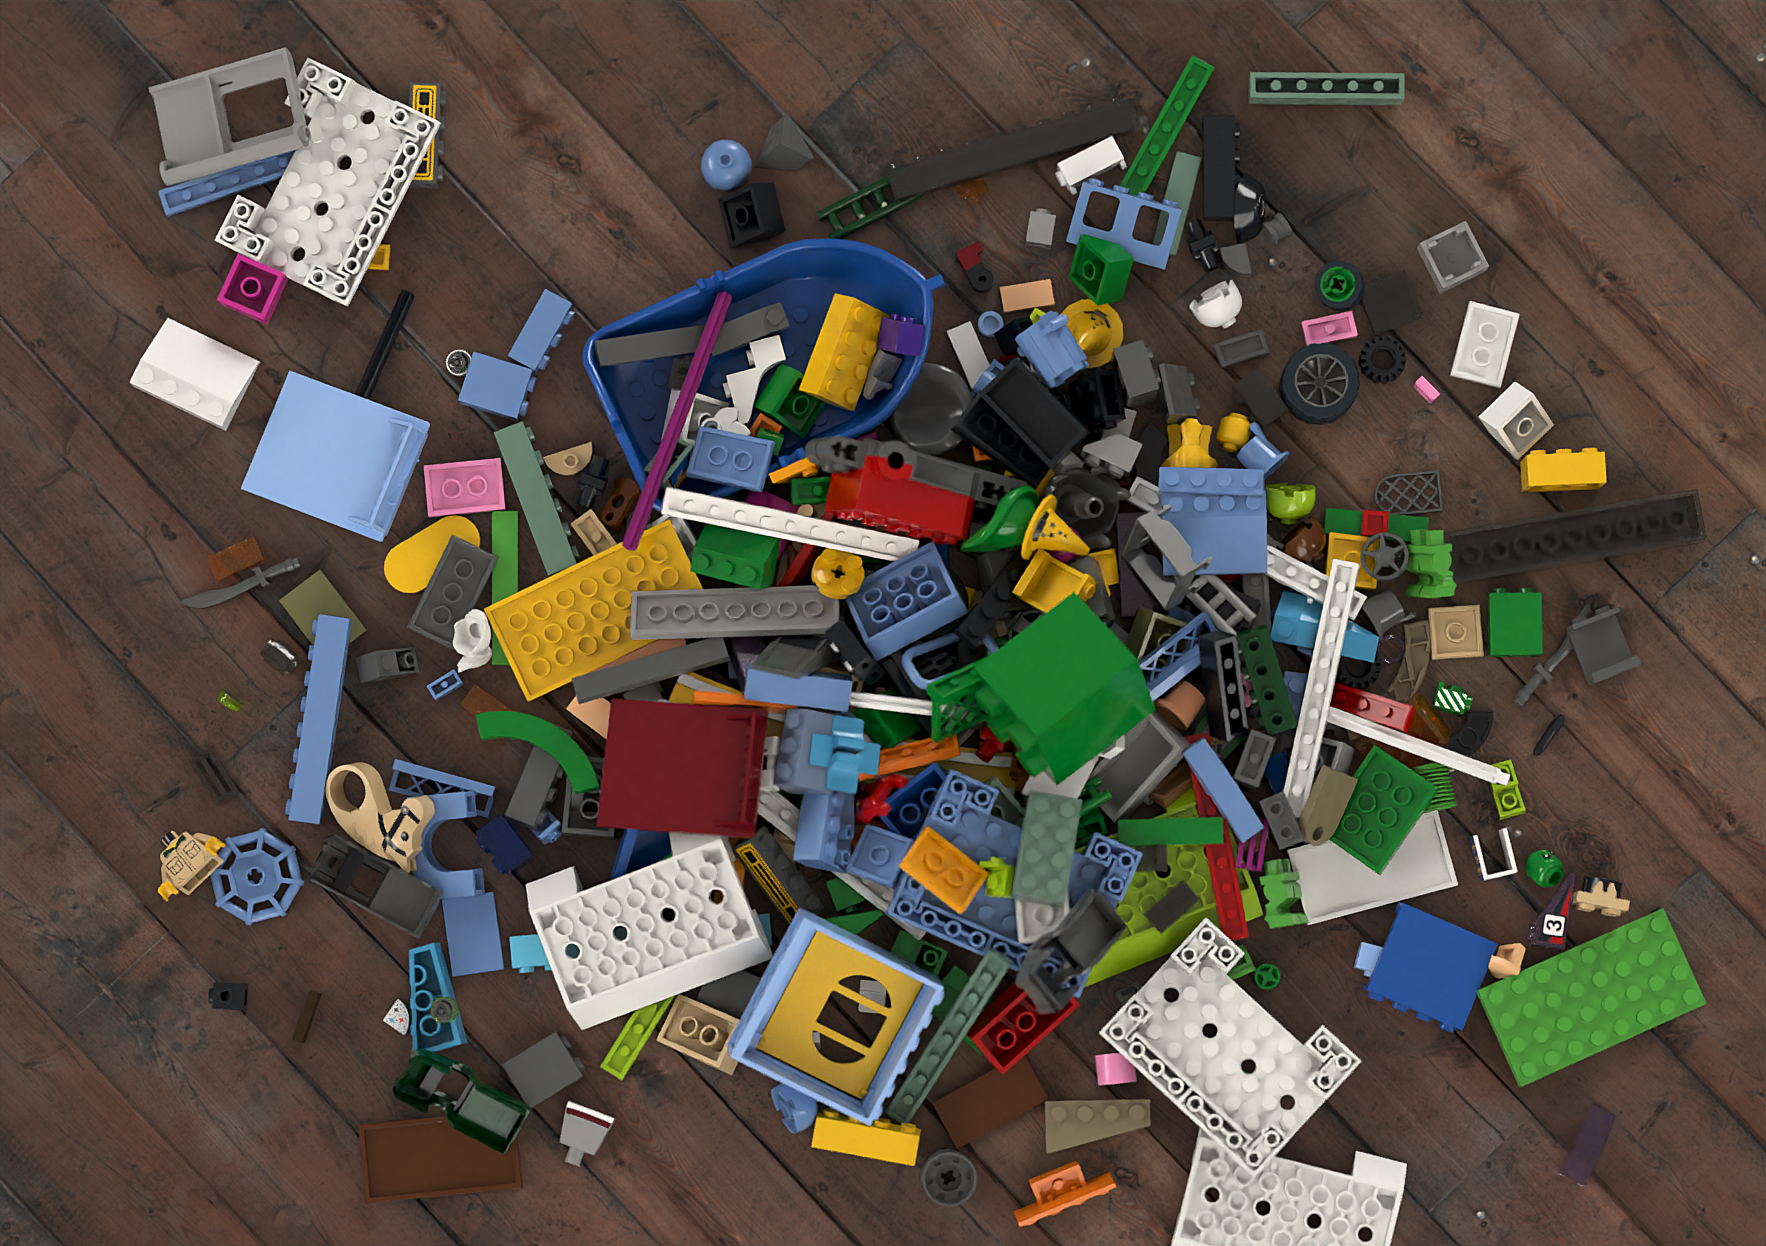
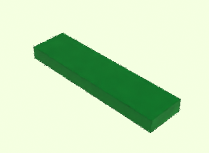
M1325 509L1324 531L1326 535L1329 532L1361 536L1362 511ZM1389 514L1388 533H1393L1404 542L1411 543L1410 530L1428 529L1429 518ZM1389 537L1384 538L1386 541H1397Z
M1223 817L1118 820V843L1125 846L1224 844Z

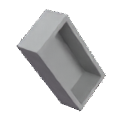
M1155 710L1125 734V750L1111 759L1104 758L1087 779L1089 781L1098 775L1103 782L1102 785L1097 787L1099 792L1101 793L1106 789L1109 790L1113 798L1099 807L1114 822L1128 819L1184 757L1182 751L1191 746L1158 710Z

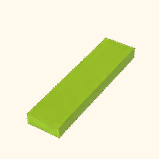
M675 995L635 1010L600 1067L623 1080Z

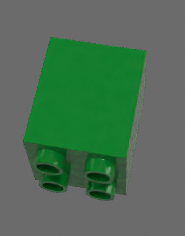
M1075 592L974 667L982 685V688L976 691L974 696L982 709L989 715L985 718L989 729L1001 743L1004 744L1009 739L1013 741L1019 749L1015 753L1018 760L1032 777L1035 778L1044 771L1057 786L1156 710L1138 659Z

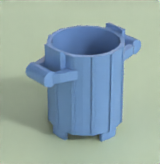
M1051 310L1040 316V321L1024 330L1015 338L1019 345L1017 348L1018 354L1022 357H1027L1043 384L1048 385L1050 389L1065 383V379L1078 370H1084L1089 366L1086 361L1087 356L1066 326L1068 323L1067 316L1064 314L1059 315L1058 312L1053 313Z

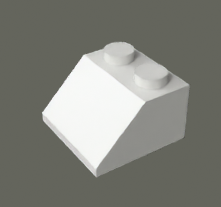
M1514 382L1479 416L1488 432L1517 460L1554 425L1535 395L1517 382Z
M671 390L662 438L680 394L678 390ZM696 393L679 438L694 446L699 427L703 421L708 418H714L719 410L727 408L729 403Z

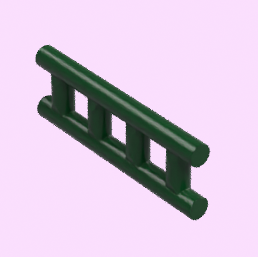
M906 166L816 212L820 221L828 218L835 231L828 235L829 239H843L923 198L920 189L911 191L905 180L906 177L911 175L909 168ZM896 183L902 197L889 203L882 190ZM873 195L880 208L866 215L860 201ZM851 207L857 220L843 226L837 213Z

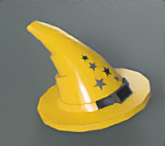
M1091 299L1079 300L1069 305L1060 315L1064 314L1067 316L1068 323L1066 326L1087 356L1086 361L1089 366L1085 369H1091L1108 363L1113 349L1120 347L1123 340V324L1118 313L1109 304L1097 306Z
M1048 495L1043 499L1032 517L1022 544V559L1030 560L1038 549L1071 552L1083 557L1088 555L1090 548L1055 514L1056 496Z

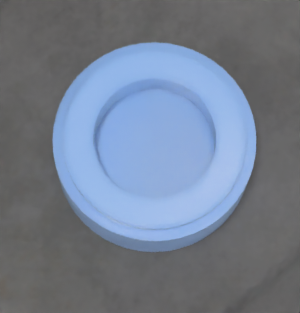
M987 311L979 317L978 330L987 338L995 337L994 333L1003 327L1002 317L994 311Z

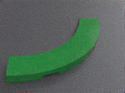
M491 711L475 714L482 741L498 738L527 741L541 748L557 760L566 772L575 794L600 788L595 771L583 750L570 736L555 725L541 718L513 711Z

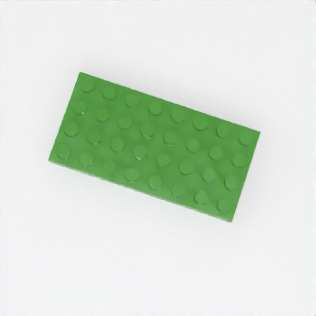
M1663 908L1524 969L1517 976L1511 975L1476 991L1519 1087L1707 1004Z

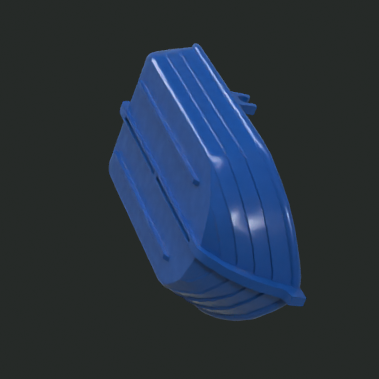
M834 238L805 239L785 244L723 273L721 270H718L707 279L700 278L696 280L695 286L602 327L587 340L582 354L583 365L642 492L647 480L644 469L656 455L662 441L671 390L681 391L695 353L598 368L594 347L595 341L706 325L717 294L719 292H727L732 296V301L724 322L732 321L758 309L781 302L790 325L783 333L778 334L786 358L784 365L796 369L804 375L835 293L854 297L890 315L889 318H891L892 313L916 318L917 324L924 325L919 356L894 353L903 360L890 382L893 388L888 391L884 388L874 393V398L869 400L863 396L864 384L854 411L834 407L826 403L804 439L799 438L782 427L779 433L784 435L778 457L774 453L772 455L766 476L768 478L770 473L806 458L805 448L810 440L831 436L854 439L873 430L890 417L907 396L919 376L930 342L934 304L932 293L944 287L945 283L941 274L926 280L918 270L879 247L858 241ZM750 345L714 357L711 354L697 393L729 403L728 407H734L732 397L726 398L723 383L727 382L726 375L755 368V364L749 365L746 351L750 350ZM779 365L771 368L762 377L756 401ZM755 407L753 409L750 424L746 426L748 429L751 428V426L757 419L758 415L760 414V411H758ZM688 476L677 488L724 498L742 490V488ZM660 490L653 505V508L661 512L665 494Z

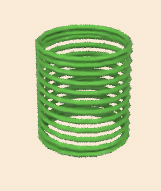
M1438 762L1411 768L1418 775L1435 772L1421 777L1437 776L1426 780L1428 782L1434 781L1431 784L1441 788L1437 792L1439 794H1436L1434 797L1436 799L1430 802L1438 803L1428 805L1424 813L1435 810L1440 811L1458 805L1457 801H1453L1456 799V797H1452L1455 793H1451L1454 789H1452L1453 785L1450 784L1452 783L1449 780L1451 777L1448 776L1450 772H1447L1449 768H1445L1447 767L1446 765Z

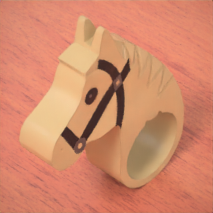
M357 762L335 768L327 778L325 792L330 809L337 822L355 841L371 852L385 859L396 861L406 873H410V870L416 871L415 856L423 850L421 847L422 832L435 812L433 801L428 796L422 795L409 798L403 802L401 809L392 810L381 776L374 767L367 763ZM350 771L357 773L361 777L366 789L364 802L359 808L350 804L344 794V780Z

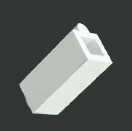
M1113 136L1058 163V172L1055 175L1060 185H1066L1068 191L1074 195L1077 193L1075 187L1081 185L1083 181H1089V178H1095L1117 166H1120L1123 170L1127 168V165Z

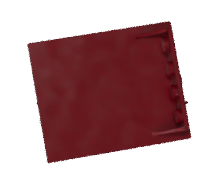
M611 698L597 827L754 838L763 775L764 752H767V749H765L769 713L767 709Z

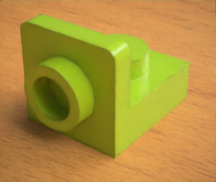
M990 857V861H980L979 867L989 869L985 896L1011 898L1016 867L1005 864V859Z

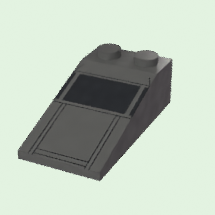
M827 634L778 635L751 664V669L799 679L841 660V657L828 645L827 642L831 639Z

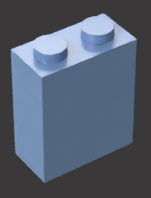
M473 352L458 401L462 405L519 422L520 417H525L529 402L526 401L528 392L534 391L537 378L533 377L534 372L532 369Z

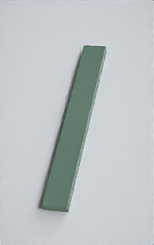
M990 947L885 1111L887 1115L900 1123H909L1010 967L1013 962L1011 959Z

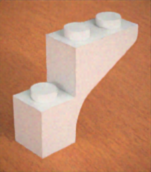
M779 335L750 342V350H747L746 354L749 365L755 364V368L726 375L727 382L723 383L726 398L732 397L734 404L732 408L739 410L736 421L745 426L750 424L753 406L755 405L762 377L771 368L786 363Z

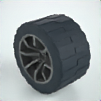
M1313 343L1302 347L1290 357L1281 374L1279 388L1283 404L1286 405L1287 410L1295 418L1307 424L1324 425L1325 423H1332L1344 416L1354 403L1360 388L1359 370H1357L1356 363L1349 354L1336 345Z

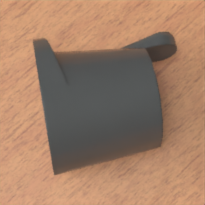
M1386 589L1366 599L1358 616L1366 630L1379 637L1380 643L1383 640L1384 632L1396 624L1415 618L1416 613L1411 611L1405 615L1396 596Z

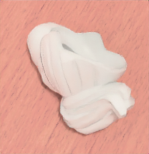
M472 609L465 615V619L458 621L454 625L453 647L458 653L464 655L457 664L458 672L480 667L486 664L492 657V649L489 646L491 630L487 615L480 610Z

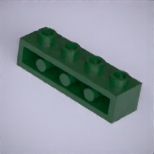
M1267 624L1236 633L1239 656L1243 655L1246 663L1241 668L1245 680H1251L1253 690L1249 691L1253 706L1259 705L1261 714L1257 715L1260 729H1266L1269 736L1298 727Z

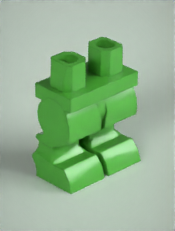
M1410 530L1411 544H1407L1409 563L1406 570L1417 575L1419 581L1413 585L1409 584L1404 596L1423 598L1455 596L1454 591L1457 584L1453 580V572L1449 571L1452 561L1449 552H1452V544L1444 543L1443 530Z
M1289 859L1264 862L1266 876L1260 877V883L1265 885L1264 895L1270 901V903L1265 905V920L1268 922L1270 929L1310 923L1307 916L1302 912L1292 913L1290 911V907L1302 897L1301 887L1296 882V880L1300 879L1299 873L1291 872Z

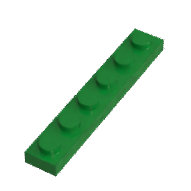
M1192 55L1120 186L1129 189V194L1138 196L1139 192L1146 193L1215 67Z

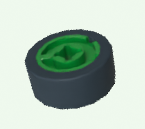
M1335 260L1325 264L1318 271L1315 277L1314 289L1317 297L1325 306L1333 310L1345 311L1353 308L1361 301L1365 292V281L1361 272L1354 265L1346 261ZM1339 281L1344 282L1342 286V291L1336 289L1335 287L1336 283Z

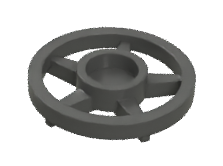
M1383 532L1370 537L1361 550V564L1366 573L1376 580L1389 581L1399 577L1409 563L1407 545L1399 536L1393 533ZM1384 537L1397 540L1401 546L1393 549L1386 546ZM1380 538V547L1376 551H1367L1370 544ZM1404 549L1405 558L1403 565L1399 569L1394 563L1396 560L1395 554ZM1365 555L1374 557L1377 563L1373 573L1366 565ZM1391 566L1397 571L1389 576L1377 575L1382 567L1387 568Z

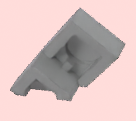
M879 348L871 364L863 396L870 400L874 398V393L884 388L887 391L893 388L890 382L903 360L899 355Z

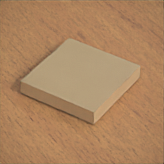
M1480 605L1427 609L1430 624L1431 660L1484 656Z

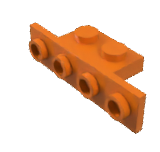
M1077 1160L1030 1179L1029 1183L1037 1202L1013 1211L1019 1227L1032 1225L1038 1219L1048 1215H1056L1063 1209L1072 1205H1080L1096 1195H1104L1115 1188L1116 1185L1110 1172L1085 1181Z

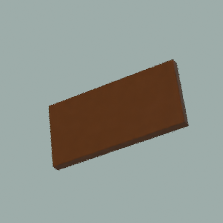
M446 1116L358 1125L365 1203L522 1187L518 1136L512 1141L506 1153L502 1154L454 1129L446 1120Z

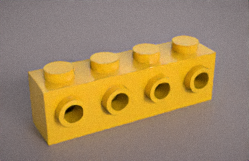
M826 1108L824 1111H818L812 1147L915 1166L921 1129L916 1128V1125L911 1123L891 1124L890 1120L878 1118L877 1121L873 1120L869 1126L851 1116L839 1114V1111Z

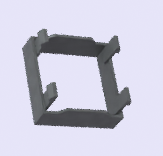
M1170 504L1162 506V509L1158 512H1155L1153 509L1137 518L1122 552V556L1166 612L1182 603L1186 595L1191 592L1193 594L1196 593L1201 582L1198 581L1191 586L1190 584L1196 572L1202 568L1206 570L1212 561L1210 556L1196 564L1191 558V547L1170 521L1161 519V517L1170 512L1172 507ZM1151 541L1155 543L1180 575L1177 584L1171 576H1163L1162 564L1155 556L1146 554L1141 548L1142 546Z

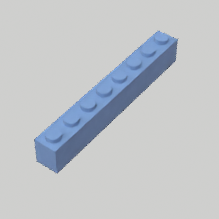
M319 614L318 620L314 619L312 635H316L315 643L310 645L308 660L312 661L311 670L306 671L304 686H308L307 697L303 696L301 701V712H304L303 722H299L297 728V737L300 738L299 748L294 750L293 763H297L296 772L291 774L289 789H293L292 799L287 800L285 814L289 815V820L323 825L327 798L325 787L331 771L353 621L349 618Z

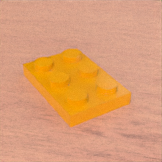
M928 825L922 830L898 865L959 914L965 911L989 875L986 870L979 867L977 863Z

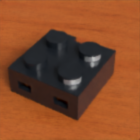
M842 619L825 631L831 639L827 642L828 645L841 657L842 664L850 673L852 672L859 682L864 680L872 686L887 674L879 662L875 660L861 638L853 630L850 631V627Z

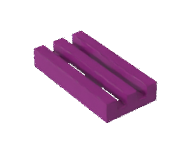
M1259 819L1264 828L1261 833L1257 865H1252L1256 833L1250 838L1247 863H1242L1245 841L1241 842L1239 840L1236 868L1261 872L1269 826L1267 819Z

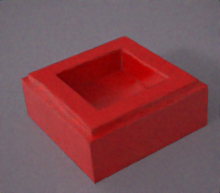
M1362 510L1361 536L1372 537L1378 533H1388L1389 511Z

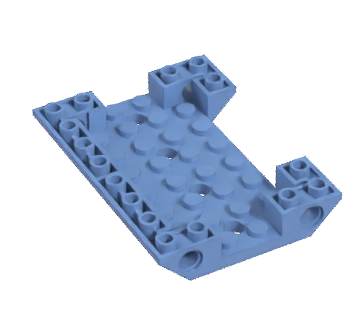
M951 769L935 796L920 833L928 825L978 865L980 861H990V857L1005 859V864L1015 867L1022 828L989 814L999 793L998 789ZM1094 832L1081 854L1076 851L1073 852L1067 888L1069 912L1086 890L1093 889L1095 892L1100 891L1115 910L1118 901H1122L1143 853ZM902 871L887 912L888 915L982 956H985L990 947L1011 959L1013 962L1009 968L1019 971L1028 949L1033 944H1018L1015 899L985 896L987 878L965 911L959 914L907 872ZM1046 947L1042 951L1053 950L1042 965L1052 976L1062 965L1063 957L1056 948ZM1092 969L1083 975L1072 977L1064 984L1063 988L1081 985L1074 994V996L1079 998Z

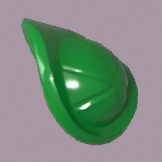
M1020 486L1009 491L999 502L989 523L961 544V551L992 552L1022 545L1030 521L1041 504L1037 492L1029 486Z

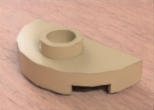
M592 442L542 458L547 467L555 473L563 476L576 475L582 472L584 467L590 463L593 455Z

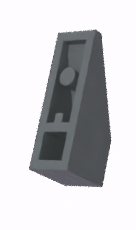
M781 302L722 324L711 353L712 357L749 345L750 342L783 333L790 325Z

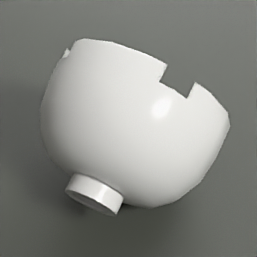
M1230 280L1229 285L1226 281H1223L1201 293L1203 299L1198 303L1194 299L1189 306L1194 316L1203 325L1227 328L1235 323V316L1239 314L1242 307V298L1233 280Z

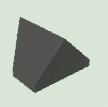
M789 114L783 116L771 127L753 168L798 171L814 158Z

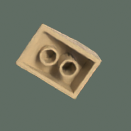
M678 994L656 1041L732 1076L739 1061L730 1057L727 1043L739 1019Z

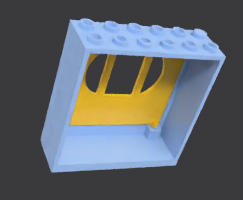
M799 907L727 1043V1049L731 1058L870 1126L873 1120L877 1121L883 1110L881 1105L885 1097L889 1098L895 1088V1083L893 1082L897 1074L901 1075L904 1072L908 1063L905 1059L909 1052H913L920 1041L918 1035L922 1028L926 1029L932 1019V1014L930 1013L934 1005L938 1006L942 1001L945 993L943 991L944 987L938 976ZM852 975L872 977L886 988L890 996L891 1007L887 1008L839 984L838 981ZM832 991H836L886 1016V1020L871 1047H867L816 1021ZM815 1030L864 1054V1057L851 1063L831 1061L824 1057L815 1047L812 1031ZM755 1048H758V1049H760V1050H762V1051H764V1052H766V1053H768V1054H770V1055H772V1056H774V1057H776V1058H778V1059H780V1060H782V1061H784V1062H786V1063H788V1064H790V1065H792V1066H794V1067H796V1068H798V1069H800V1070H802V1071H805V1072H807V1073H809V1074H811V1075H813V1076H815V1077H817V1078H819V1079H821V1080H823V1081H825V1082H827V1083H829V1084H831V1085H833V1086H835V1087H837V1088H839V1089H841V1090H843V1091H845V1092H847V1093H849V1094H851V1095H853V1096H855V1097L861 1099V1101H859V1100H857V1099H855V1098H853V1097H851V1096H849V1095H847V1094H845V1093H843V1092H841V1091H839V1090H837V1089H835V1088H833V1087H831V1086H829V1085H827V1084H825V1083H823V1082H821V1081H819V1080H817V1079H815V1078H813V1077H811V1076H809V1075H807V1074H805V1073H803V1072H801V1071H799V1070H797V1069H795V1068H793V1067H791V1066H789V1065H786V1064H784V1063H782V1062H780V1061H778V1060H776V1059H774V1058H772V1057H770V1056H768V1055H766V1054H764V1053H762V1052L756 1050Z

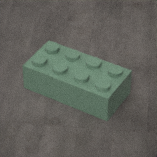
M1030 790L1025 807L1011 898L1063 907L1066 900L1082 804L1081 799Z

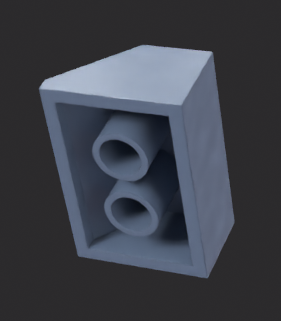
M787 709L773 785L788 793L833 795V790L825 788L828 767L810 765L809 757L812 733L831 736L833 716L836 715L810 709ZM833 750L832 755L835 754L836 752H841V751H839V750Z

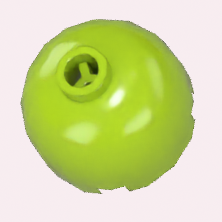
M1273 483L1265 487L1266 507L1274 517L1281 518V523L1296 524L1297 519L1305 518L1315 506V486L1296 483V486H1290L1287 483Z

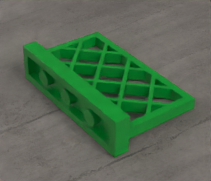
M989 656L926 685V693L932 697V740L936 743L985 720L989 716L984 710L980 712L982 707L978 702H976L974 707L970 706L975 699L974 693L982 688L974 667ZM967 695L963 702L960 701L963 696ZM947 704L945 709L941 712V705L944 706ZM959 704L960 707L954 716H949L956 705ZM967 709L970 710L967 717L960 721ZM947 719L950 720L945 729L941 730Z

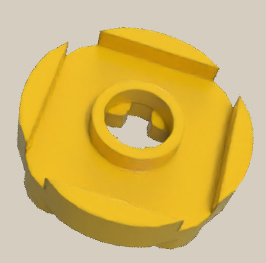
M827 548L814 562L811 572L813 583L815 581L819 587L818 590L824 596L832 599H845L848 595L857 593L862 586L864 579L862 559L850 552ZM839 570L844 575H841L840 578H836L835 573H833L832 571Z

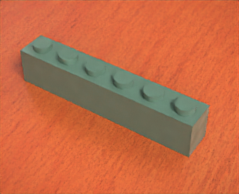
M1250 72L1248 78V104L1402 105L1404 101V73Z
M522 421L495 431L494 435L548 576H553L577 564L576 561L581 560L576 545L571 547L567 537L572 536L567 521L562 523L558 513L563 511L558 498L553 499L549 491L554 487L549 474L543 475L540 466L545 463L540 450L534 451L531 442L535 441V437L531 427H525Z

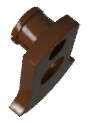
M619 478L613 481L614 490L599 515V518L614 531H619L623 528L621 523L625 525L626 514L634 500L642 493L638 483L630 478ZM624 497L622 506L616 508V501Z

